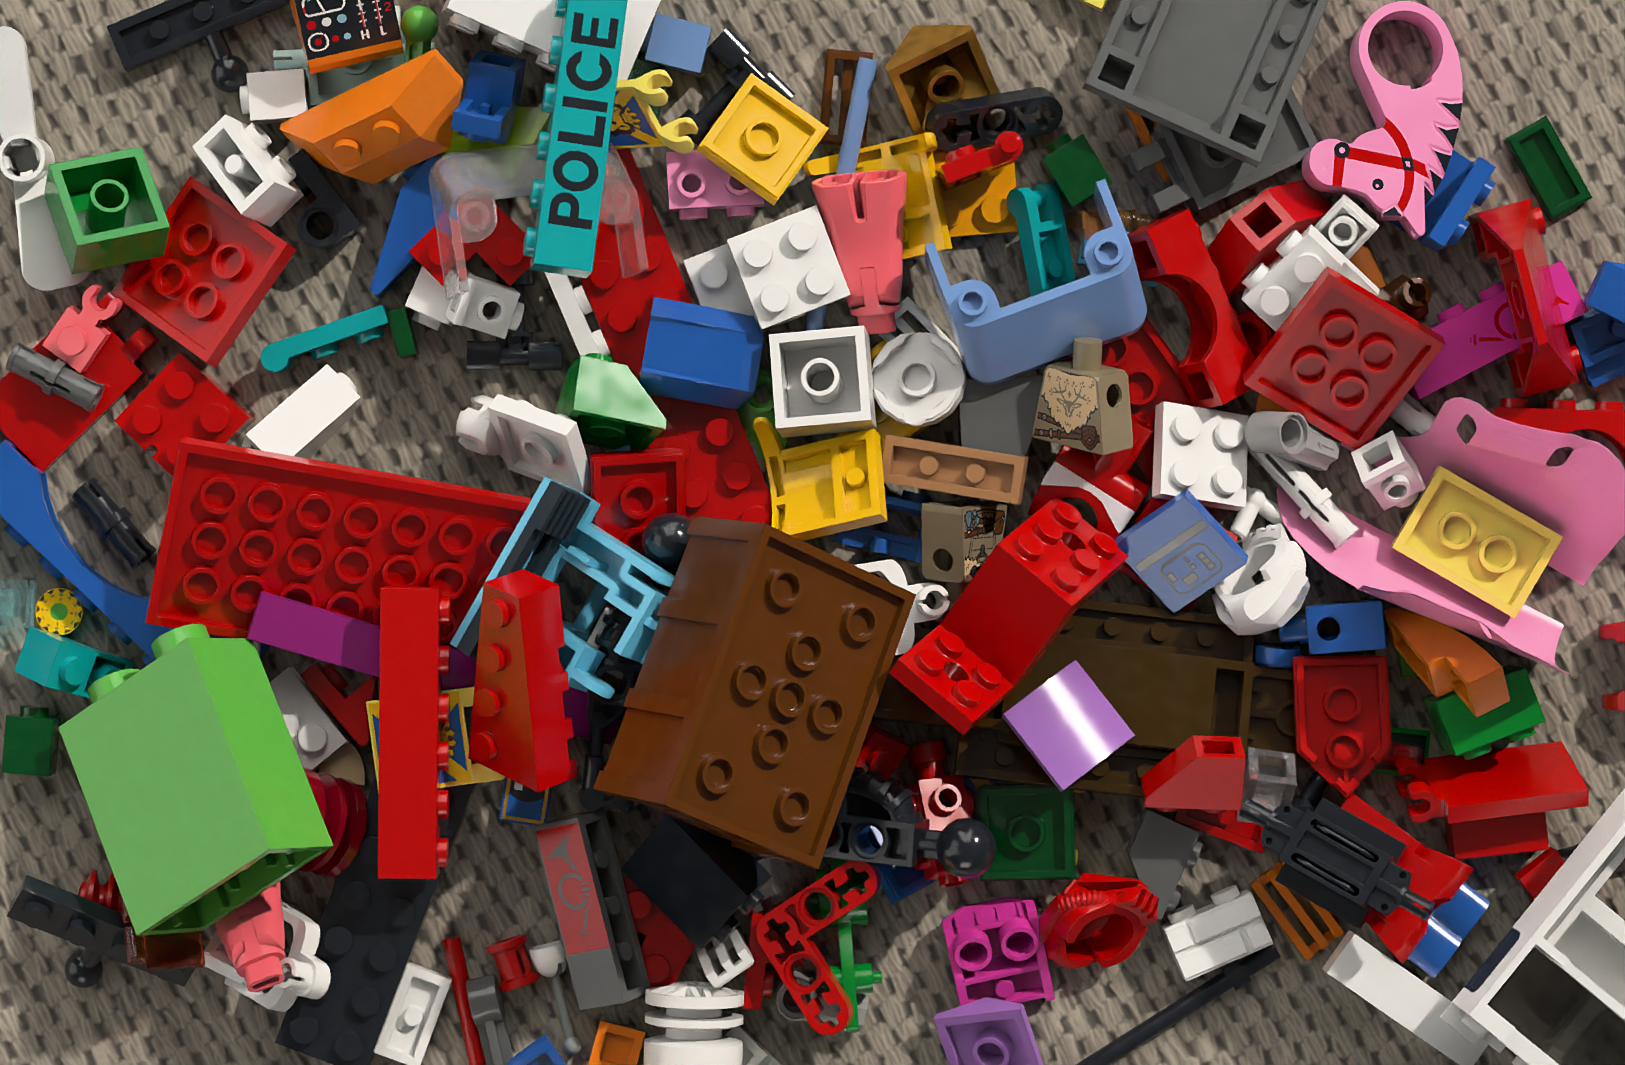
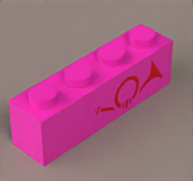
M1563 261L1549 265L1562 319L1565 324L1586 313L1588 309L1582 304L1583 300ZM1503 280L1478 292L1482 300L1481 302L1465 309L1462 302H1459L1436 314L1440 323L1430 329L1443 336L1445 346L1409 390L1415 400L1439 390L1520 347Z

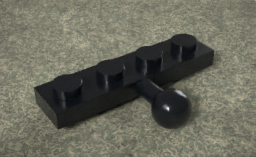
M168 0L106 27L124 70L127 72L206 40L215 61L211 69V78L214 85L223 92L234 93L240 90V86L247 84L246 73H249V69L244 60L232 55L223 32L289 5L290 2L289 0Z
M26 875L11 902L7 917L22 922L31 928L42 930L67 940L74 945L85 947L84 950L73 953L65 964L67 980L79 988L91 987L100 980L103 973L101 962L103 955L184 987L199 964L205 947L174 933L152 935V941H150V935L137 936L129 915L29 875ZM194 945L193 949H189L190 954L194 955L193 958L189 956V960L191 962L194 961L193 965L188 961V958H185V962H183L185 953L181 954L180 950L182 952L188 951V947L192 948Z

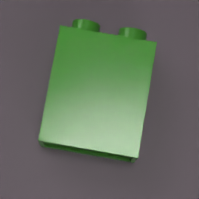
M203 624L181 626L155 639L151 644V648L156 660L142 670L134 668L120 670L92 683L87 689L92 704L59 727L137 936L203 931L333 847L332 840L253 640L246 638H210L207 628Z

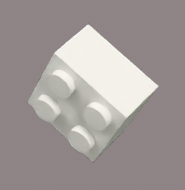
M864 325L769 334L775 425L782 438L877 429L875 400L873 396L870 336Z

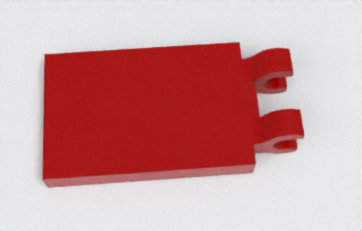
M108 292L97 304L100 308L106 309L109 303L116 299V297ZM122 303L118 314L105 319L101 323V326L111 332V335L85 372L79 373L69 365V369L105 386L101 400L91 413L57 394L49 396L43 393L41 386L14 372H9L0 380V430L42 472H46L146 374L137 362L160 340L148 327L142 326L124 343L109 328L108 325L127 307L124 303ZM76 306L79 310L82 311L83 308L81 306ZM49 332L32 350L56 361L59 357L42 346L50 334Z
M1562 741L1495 749L1469 760H1464L1463 756L1447 755L1424 758V765H1421L1411 757H1403L1395 761V767L1399 775L1413 774L1408 780L1395 782V788L1399 796L1411 798V800L1425 799L1419 805L1407 806V812L1411 821L1417 823L1445 816L1448 824L1589 805V789Z

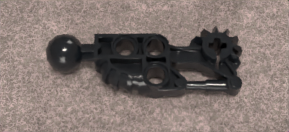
M677 513L661 514L652 519L644 528L641 538V549L644 557L675 576L690 537L686 533L691 520ZM653 580L655 587L669 594L670 587L663 586ZM617 607L610 614L604 615L602 620L605 623L604 629L601 634H597L594 643L599 645L598 650L603 652L605 656L594 675L600 678L603 673L609 670H616L623 674V680L611 699L602 697L589 689L587 690L585 716L590 724L588 754H585L583 784L578 792V799L582 807L587 811H596L602 805L609 806L615 803L625 814H630L641 803L609 796L593 789L599 771H603L604 756L602 755L604 728L626 711L627 708L623 705L630 688L634 689L643 665L614 651L632 617ZM641 804V815L644 819H650L653 808Z
M855 766L834 824L837 830V840L834 844L828 841L823 857L914 867L925 863L927 858L938 859L948 873L963 879L977 878L987 872L994 862L997 846L995 836L984 823L971 818H959L947 824L942 831L929 830L930 819L923 818L921 811L916 812L913 802L915 794L910 789L904 791L900 787V781L893 777L887 780L882 778L880 771L870 769L865 773L864 768ZM871 826L876 827L882 835L883 842L880 849L872 846L869 841L868 832ZM751 854L756 860L762 857L759 855Z

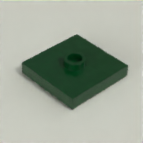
M1034 785L978 786L979 821L984 823L993 833L997 846L994 862L986 873L980 875V881L1076 879L1073 789H1065L1061 792L1055 787Z

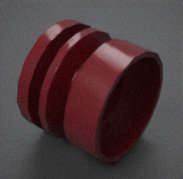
M303 767L332 840L333 847L298 870L313 872L323 877L337 876L349 867L362 843L367 821L366 797L360 785L351 780L341 777L336 778L326 773L317 774Z

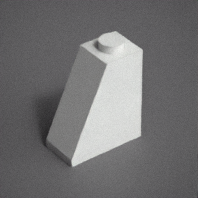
M326 364L245 435L242 447L310 459L354 415L360 400L356 386L345 374L341 372L336 373Z

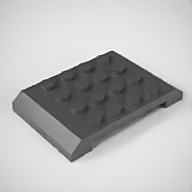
M1121 0L1082 89L1257 167L1275 130L1279 114L1329 0Z

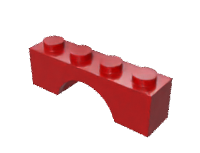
M1190 209L1162 216L1127 234L1133 250L1140 281L1157 282L1168 287L1179 297L1187 311L1191 328L1190 343L1184 359L1177 368L1193 405L1201 408L1224 405L1251 390L1252 388L1244 384L1243 375L1254 362L1256 356L1248 346L1239 325V317L1229 302L1221 283L1220 273L1210 258L1202 239L1201 229L1194 220Z
M1500 398V407L1487 408V411L1501 419L1537 429L1566 434L1576 430L1597 433L1615 446L1625 465V411H1623V402L1595 401L1594 410H1576V401L1547 400V409L1529 408V399Z

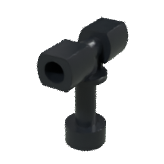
M727 27L707 48L727 68L721 75L727 83L696 114L687 109L679 118L688 117L695 122L698 127V134H687V136L699 146L710 131L709 127L721 116L751 73L789 100L795 93L773 71L767 74L748 55L751 49Z
M528 269L511 286L520 293L518 302L524 303V286L534 285V270ZM496 273V283L509 286V285ZM523 312L519 327L515 331L508 329L505 339L496 336V341H467V370H500V365L528 366L529 371H562V342L534 341V332H524Z

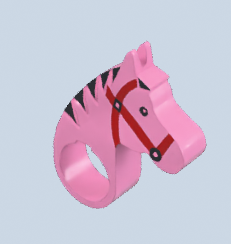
M1398 1L1387 4L1375 11L1357 30L1350 46L1349 59L1351 70L1374 120L1376 130L1360 135L1351 144L1337 139L1320 141L1305 154L1302 162V175L1306 182L1317 191L1346 194L1359 199L1371 212L1376 214V221L1398 220L1413 240H1417L1425 232V205L1433 197L1444 177L1457 137L1462 110V72L1458 51L1446 24L1440 16L1422 4L1411 1ZM1389 20H1403L1414 24L1425 33L1432 46L1433 64L1429 76L1421 85L1422 87L1411 89L1410 86L1394 84L1384 79L1375 70L1368 53L1369 37L1374 26Z

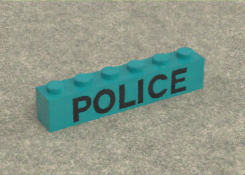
M556 0L554 17L562 18L560 36L552 35L548 55V64L555 65L556 70L554 84H545L542 100V112L550 113L548 131H539L535 160L543 161L541 180L533 179L530 191L529 208L537 209L535 228L527 227L524 237L523 256L531 257L529 270L587 278L592 273L628 0Z

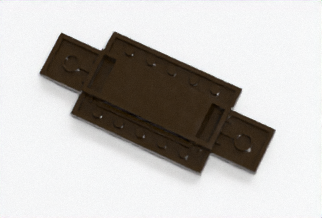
M1084 600L1026 679L965 735L958 731L954 776L1057 788L1015 733H1007L1009 730H1013L1003 719L1002 715L1075 660L1135 734L1125 744L1176 749L1193 735L1241 737L1246 762L1315 769L1296 752L1293 670L1254 666L1255 663H1252L1254 635H1237L1215 614L1181 610L1173 614L1170 609ZM914 627L915 637L913 646L934 629ZM904 654L894 655L889 671ZM888 672L872 720L955 729ZM1121 746L1066 789L1143 798L1141 776L1173 751Z

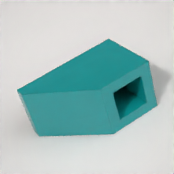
M30 626L14 671L45 687L89 698L87 689L92 683L113 672L133 669L135 662L63 635H56Z

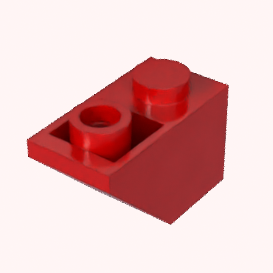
M1191 736L1141 776V789L1145 807H1153L1163 812H1173L1179 808L1202 809L1205 812L1215 814L1223 813L1227 810H1241L1246 762L1241 737Z

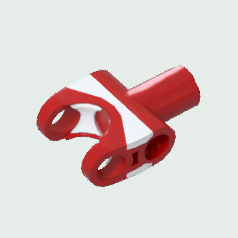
M1131 413L1133 448L1100 455L1062 445L1047 468L1027 514L1032 516L1055 496L1060 500L1066 497H1077L1086 501L1093 508L1097 516L1096 530L1115 539L1126 527L1149 490L1148 485L1128 472L1152 437L1154 429Z

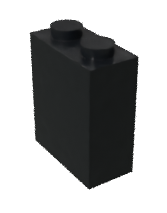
M666 815L621 868L699 950L715 938L720 943L729 938L741 925L736 917L740 913L744 917L747 916L765 898L760 890L772 877L750 853L731 847L732 841L670 815Z

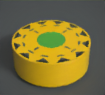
M54 588L48 590L39 598L35 608V615L38 624L43 630L56 635H66L80 627L84 620L85 607L73 595L74 591L67 588Z

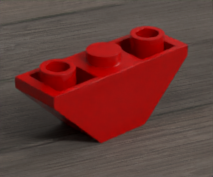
M1305 179L1264 190L1227 220L1207 251L1220 273L1221 283L1229 300L1246 287L1242 282L1256 266L1264 263L1268 267L1280 255L1276 248L1292 231L1296 229L1302 234L1311 224L1314 226L1332 207L1322 194L1313 189Z

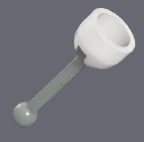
M560 940L534 946L529 949V954L536 972L551 979L566 1038L563 1041V1049L567 1054H577L581 1050L582 1044L580 1039L574 1035L559 976L566 970L568 965L564 948Z

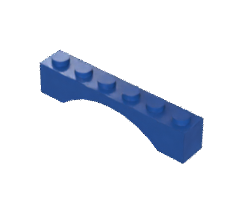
M4 440L0 444V515L8 522L4 530L21 546L26 547L30 543L43 555L38 560L39 563L56 579L60 580L65 576L74 584L77 589L73 595L93 613L99 608L112 620L107 626L110 631L126 645L134 641L146 653L142 660L146 665H149L156 660L151 648L153 641L175 628L146 624L145 617L149 598L135 595L109 582L83 560L71 546L57 521L49 497L46 473L36 467L12 441ZM209 634L210 638H216L218 636Z

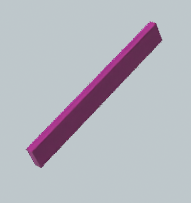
M265 591L260 592L246 635L247 639L380 677L379 625ZM450 647V674H442L441 691L474 686L477 660L473 657H468L457 648ZM569 687V690L563 692L565 717L572 718L574 735L589 739L590 724L585 716L587 692ZM620 716L604 728V744L611 745Z

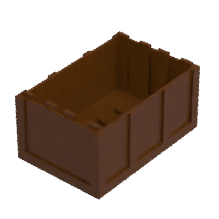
M692 516L686 533L690 535L668 597H663L658 609L657 616H660L636 685L634 689L630 688L623 705L627 709L604 771H599L593 789L609 796L636 801L732 841L731 847L743 852L819 869L916 594L768 524Z

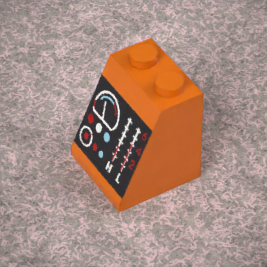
M289 0L310 74L404 53L394 0Z

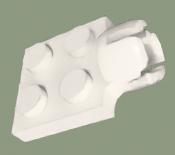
M497 394L494 399L484 395L474 396L471 398V402L480 410L477 411L468 407L464 411H460L456 425V435L460 436L458 442L466 449L486 456L499 455L505 461L508 470L542 482L544 477H548L577 489L586 495L590 493V464L577 422L563 414L555 415L536 408L527 401L514 400Z

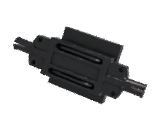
M1323 797L1314 812L1307 809L1305 813L1287 802L1282 803L1274 811L1267 809L1251 798H1248L1244 803L1260 815L1258 816L1242 807L1239 816L1264 828L1261 844L1279 854V860L1284 863L1275 879L1276 882L1358 929L1362 928L1372 908L1388 917L1398 910L1399 907L1418 916L1423 921L1430 915L1413 903L1415 902L1429 911H1432L1435 903L1411 891L1413 875L1398 866L1408 848L1405 843Z

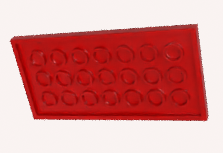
M180 436L145 623L170 628H178L189 624H203L206 626L208 634L247 639L246 635L260 592L265 591L380 626V588L384 586L442 587V597L451 598L450 626H442V644L456 648L450 642L532 498Z

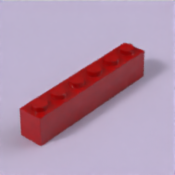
M384 586L380 588L378 878L436 879L440 874V867H448L449 840L448 838H440V819H448L449 790H441L440 782L441 771H449L450 763L449 742H441V723H449L450 694H441L442 674L449 675L451 666L450 646H442V626H450L451 598L442 597V587Z

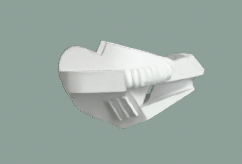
M1279 523L1268 525L1266 528H1258L1256 533H1248L1245 541L1242 543V549L1248 555L1247 564L1213 586L1215 594L1212 595L1217 614L1237 635H1256L1284 626L1301 609L1311 586L1308 581L1309 578L1306 577L1305 573L1306 560L1303 550L1295 541H1290L1284 525ZM1260 570L1261 573L1256 583H1254L1252 576Z

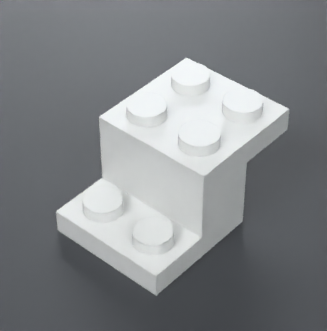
M816 205L730 238L725 245L684 260L701 306L754 316L762 332L805 316L809 311L851 295Z

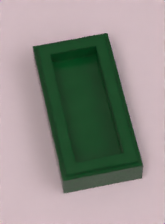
M1547 116L1504 139L1506 146L1549 222L1593 198Z

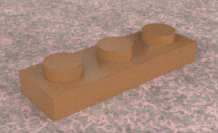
M886 435L882 456L884 483L1020 505L1029 457Z

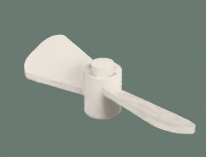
M2 26L0 27V135L3 142L0 145V170L6 177L13 180L22 275L25 281L33 288L42 291H54L82 283L90 276L92 271L73 275L70 271L44 196L49 164L55 163V157L51 147L37 136L27 45L25 39L17 30Z

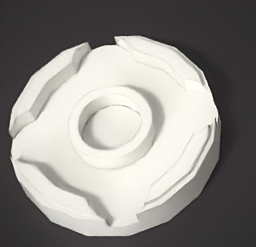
M910 332L897 336L884 345L875 358L872 368L873 396L882 411L900 424L914 427L937 424L951 415L963 398L967 381L964 362L955 348L938 335L927 332Z

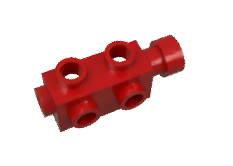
M927 742L910 747L907 751L910 768L916 770L918 781L908 789L915 794L913 802L916 812L921 811L923 818L930 819L929 830L942 831L947 824L956 819H972L971 815L974 811L973 796L970 789L965 788L963 777L946 776L944 764L948 760L944 742ZM939 794H944L946 807L941 804ZM927 858V862L914 866L916 870L924 871L926 881L939 879L941 888L954 887L968 882V879L948 873L938 859Z

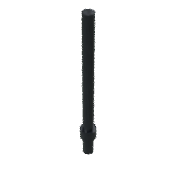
M1272 944L1249 954L1240 961L1235 960L1222 966L1223 972L1076 1065L1113 1064L1231 988L1237 991L1250 983V976L1281 957L1279 952Z

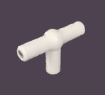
M1246 486V507L1238 510L1229 529L1231 533L1238 536L1237 542L1245 541L1257 514L1274 525L1279 523L1284 525L1278 505L1266 498L1265 493L1258 488Z

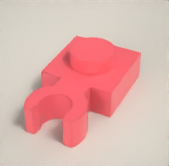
M99 283L88 287L82 296V311L74 305L66 308L42 344V346L61 360L67 362L68 365L79 373L85 372L111 335V332L101 326V323L105 319L118 314L123 303L122 300L116 298L109 303L106 309L100 308L96 302V297L103 286Z

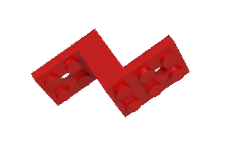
M1055 496L995 546L940 625L901 656L889 673L962 735H965L1026 679L1080 604L1113 576L1129 556L1118 548L1113 538L1097 531L1085 521L1074 506L1062 502Z

